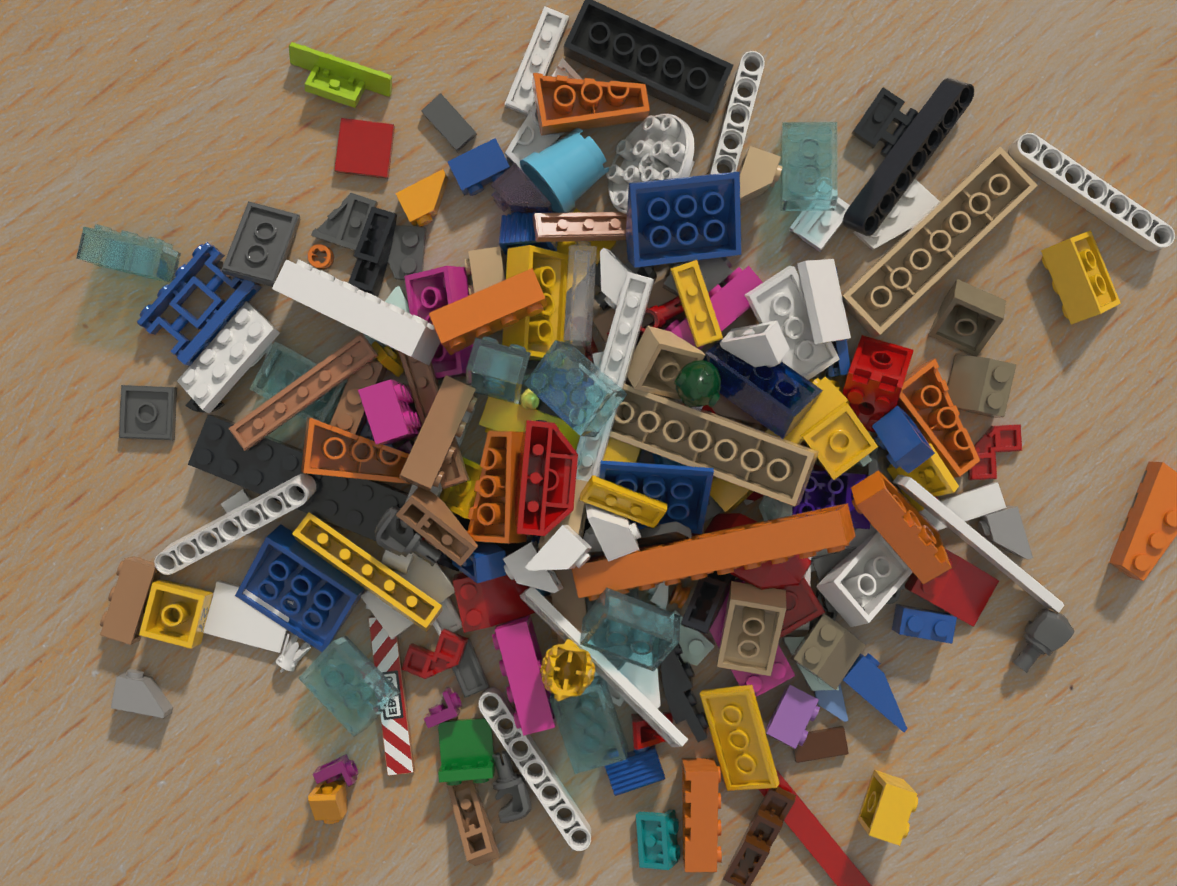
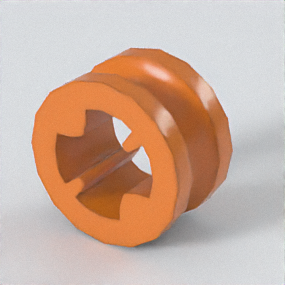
M317 244L309 249L308 261L318 269H327L334 262V254L327 246ZM318 251L327 254V257H324L326 260L323 263L315 261V257H318L315 254Z
M677 583L669 599V604L675 603L681 609L688 598L691 588L688 586L684 588L682 583Z

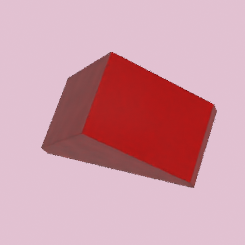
M661 712L673 724L671 712ZM631 714L634 749L639 750L665 742L639 714Z

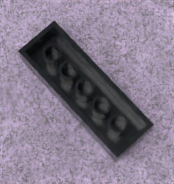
M584 0L563 46L564 56L620 82L646 84L648 95L707 122L714 111L734 66L727 61L594 0Z

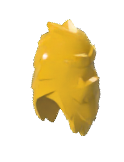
M567 639L564 644L552 646V648L546 651L545 657L542 660L540 669L542 682L545 689L554 694V698L557 701L564 700L570 696H581L585 689L593 682L595 676V665L591 660L590 653L580 649L570 639Z

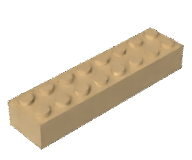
M1000 146L990 153L842 294L844 307L873 338L881 335L1038 185Z
M626 381L610 433L612 438L686 466L714 468L713 476L795 507L802 500L819 453L813 449L706 410L688 407L681 401L636 390L631 383Z

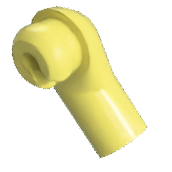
M532 375L526 390L520 397V404L523 408L533 410L538 407V394L544 383L542 378Z

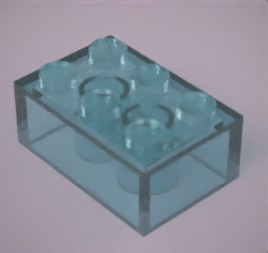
M837 122L782 123L781 166L783 168L780 178V211L835 210L838 200Z
M95 224L94 229L83 227L76 259L99 267L171 283L175 279L181 253L173 250V245L165 243L164 240L153 237L146 239L138 236V234L123 230L120 233L112 230V228Z
M490 337L475 338L466 368L467 385L476 388L475 393L519 405L528 374L531 353L526 352V349L519 345L511 344L509 347L501 345L499 341Z
M558 340L554 341L524 383L580 436L596 437L627 396L623 389L571 343Z
M274 342L249 389L270 399L319 363L282 343ZM348 379L297 415L305 420L310 417L329 425Z
M606 587L582 620L580 645L654 672L679 643L680 615Z
M346 635L333 640L298 678L353 736L366 730L401 693Z
M599 675L594 676L593 682L585 689L581 696H570L564 700L557 701L554 698V694L551 693L549 700L575 774L626 760L629 747L607 683Z

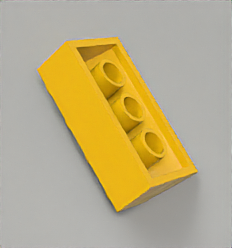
M532 245L508 249L506 279L533 268L548 306L544 307V310L537 315L526 316L514 325L503 328L501 356L520 360L563 362L569 255ZM554 302L559 303V307L548 320H545L542 315L551 314L554 310Z

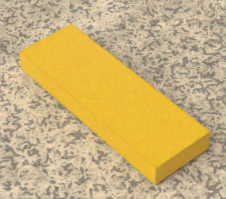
M697 260L671 268L670 271L696 348L722 340L723 336Z
M594 475L591 476L580 493V501L651 528L656 527L667 511V503Z

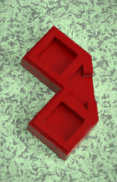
M1021 424L991 426L974 445L980 461L967 471L968 480L997 479L996 452L1022 451Z
M443 629L435 652L412 643L409 645L402 670L427 679L437 673L457 666L461 662L469 638Z

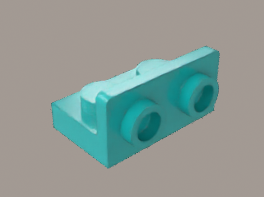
M669 809L665 813L641 811L637 813L636 827L639 868L670 870L679 862L681 857V848L677 840L679 821L676 818V811Z

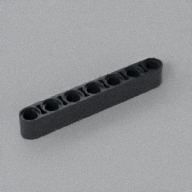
M946 78L940 83L846 210L843 217V224L846 228L865 236H871L876 232L970 105L974 97V86L972 84L951 78Z

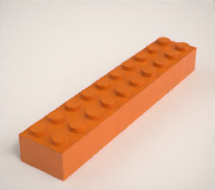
M847 503L695 535L689 539L643 546L639 547L638 551L609 562L605 555L591 557L581 568L575 566L572 569L578 598L588 597L589 601L604 598L606 594L613 593L614 596L626 594L631 589L638 587L639 591L654 588L656 584L663 583V581L665 586L680 583L681 579L688 578L689 576L691 580L708 577L707 574L717 571L718 575L728 574L743 565L745 570L760 567L761 563H765L768 560H771L772 564H779L789 561L788 558L798 554L800 559L816 556V552H820L823 549H827L828 553L845 550V547L849 546V542L856 535Z

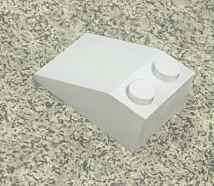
M876 531L832 568L816 587L850 627L870 623L912 574V570L882 535Z

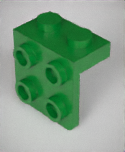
M485 718L449 720L439 724L441 766L438 771L439 783L446 782V785L450 786L459 785L465 780H473V783H485L494 777L495 762L492 757L494 754L492 728Z

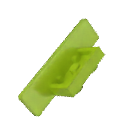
M293 42L289 45L290 63L311 71L304 84L306 92L356 108L365 89L390 97L392 93V76L311 49L305 45Z

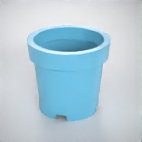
M575 128L540 153L533 152L520 161L522 172L528 183L553 213H569L575 207V201L609 172V167L604 168L603 166L607 162L604 154L590 136L584 139L580 135L583 132L580 128Z

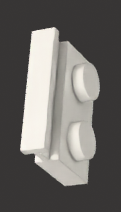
M821 186L790 226L789 231L794 232L803 241L821 252L843 224L844 214L850 205Z

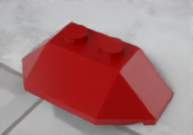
M526 420L519 454L515 500L516 534L546 536L574 510L578 453L555 423Z
M741 513L717 514L704 534L757 523V521ZM798 554L788 558L789 561L779 564H772L771 560H768L765 563H761L760 567L745 570L743 565L734 569V572L730 574L761 590L789 585L797 586L802 581L812 561L809 558L800 559Z

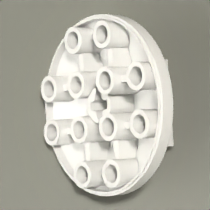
M672 114L650 115L625 140H621L618 143L616 155L612 165L609 167V172L606 173L609 197L617 210L627 215L629 183L690 176L695 163L693 161L694 137L685 121ZM619 155L624 158L620 167L615 164Z

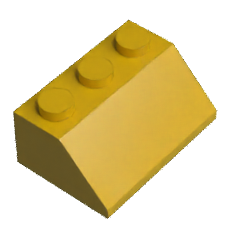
M1091 230L1041 250L1043 265L1051 274L1053 279L1052 287L1059 294L1063 304V314L1069 319L1071 324L1102 314L1121 304Z

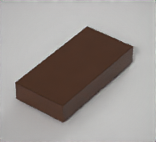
M839 726L809 731L803 745H797L796 749L793 748L795 762L799 763L849 754L844 727Z

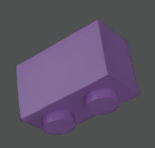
M786 685L765 729L766 735L796 749L797 745L802 746L808 735V731L805 728L809 720L812 722L815 720L820 710V707L817 706L819 699L792 685Z

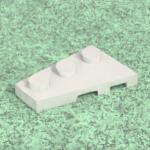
M914 179L873 235L865 236L856 231L853 233L871 250H874L913 228L940 201Z

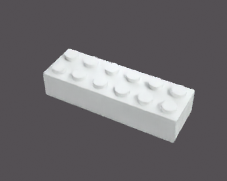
M286 259L272 287L273 290L427 365H430L440 344V339L435 332L434 325L428 323V321L416 315H411L391 303L388 304L368 292L365 293L359 290V288L341 281L322 270L320 271L299 259L296 264Z

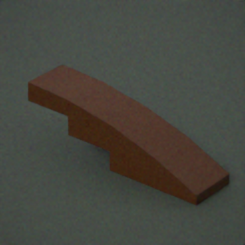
M780 787L768 789L729 864L723 880L735 886H751L768 857L773 842L782 829L783 821L793 806L796 795Z

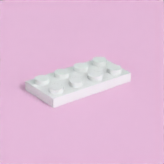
M794 266L786 267L745 294L759 324L778 321L790 348L782 358L780 365L792 387L798 388L840 360L832 342L816 345L814 343L801 280Z
M246 301L177 382L203 411L210 414L280 332L253 305Z

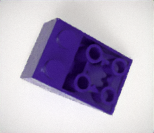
M812 470L800 504L796 507L792 506V515L848 503L853 527L857 529H870L869 520L863 513L859 514L852 504L854 497L851 487L867 478L868 475L843 473L833 480L826 471Z

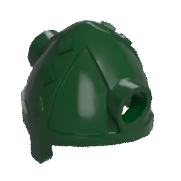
M699 360L685 365L674 381L676 391L682 399V403L688 407L708 405L713 408L720 398L721 377L718 369L710 362Z

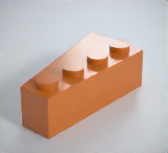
M533 73L532 86L541 136L570 132L575 128L584 130L644 121L650 112L646 84L619 81L602 82L590 78L582 80L568 78V76L557 75L552 77Z
M533 268L432 311L429 313V316L441 344L450 355H453L505 327L514 325L526 316H534L541 313L548 304Z
M932 359L923 363L905 377L897 405L912 418L927 442L932 444L953 478L962 476L976 465L980 459L967 429L963 428L958 416L960 413L957 406L952 403L947 391L949 388L946 381L941 378L938 371L939 365L936 359Z
M307 418L301 466L302 473L410 484L399 479L409 456L408 453L383 444H376L375 441L313 418Z
M488 431L480 463L482 472L480 479L476 480L474 491L477 493L474 505L470 507L468 514L470 522L467 532L474 541L493 543L526 542L527 535L516 534L515 520L518 465L523 432Z
M1148 462L1145 469L1147 473L1143 483H1140L1136 492L1138 496L1133 508H1130L1128 512V521L1125 529L1121 531L1109 561L1111 565L1128 577L1144 581L1177 536V472L1163 462Z
M879 470L851 487L854 497L852 504L859 514H864L870 524L882 535L923 584L952 568L939 531Z
M682 758L683 866L685 872H717V863L722 862L721 846H717L718 836H721V819H718V809H721V794L718 793V783H721L720 766H716L714 758Z

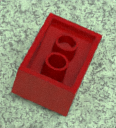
M945 549L952 568L925 584L912 572L905 583V589L974 627L999 580Z
M464 573L454 575L453 585L464 633L493 627L535 613L520 598V595L529 586L516 583L515 579L511 580L507 574L481 583L474 582Z

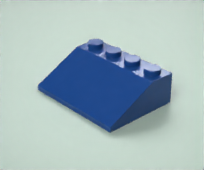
M740 172L629 183L626 222L627 260L636 268L742 255Z
M600 461L597 477L667 503V511L657 525L678 522L689 527L691 533L702 534L714 468ZM636 522V524H637V526H638V529H643L644 527H649V526H646V525H643V524H641V523Z
M280 524L265 538L235 596L322 653H325L360 600L365 588L299 543L292 535L293 532ZM245 589L289 617V622H286L243 594Z

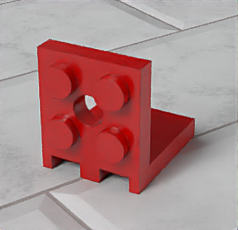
M862 335L842 394L848 399L849 406L865 429L876 433L872 425L897 405L914 350ZM861 403H870L874 408H865Z

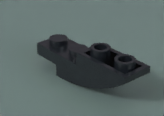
M666 633L663 636L661 657L665 697L675 723L678 724L686 720L697 742L708 738L707 728L709 725L703 712L699 713L695 706L698 703L691 690L695 673L689 662L684 663L680 655L683 651L678 640H672L670 634Z

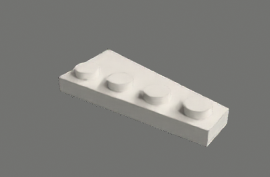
M563 58L552 77L560 75L568 76V78L582 79ZM534 104L507 148L505 155L522 172L520 166L522 159L533 152L540 153L554 144L565 132L541 136L536 104Z

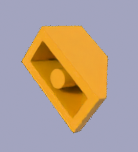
M443 169L395 193L413 226H425L433 221L432 217L437 215L449 180Z
M345 780L333 781L328 784L326 781L318 783L308 795V802L315 821L323 820L325 824H334L344 818L347 813Z

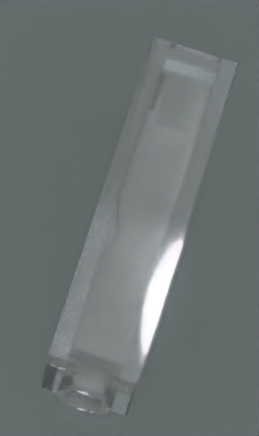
M576 241L575 245H569L564 345L591 347L597 246H591V242Z

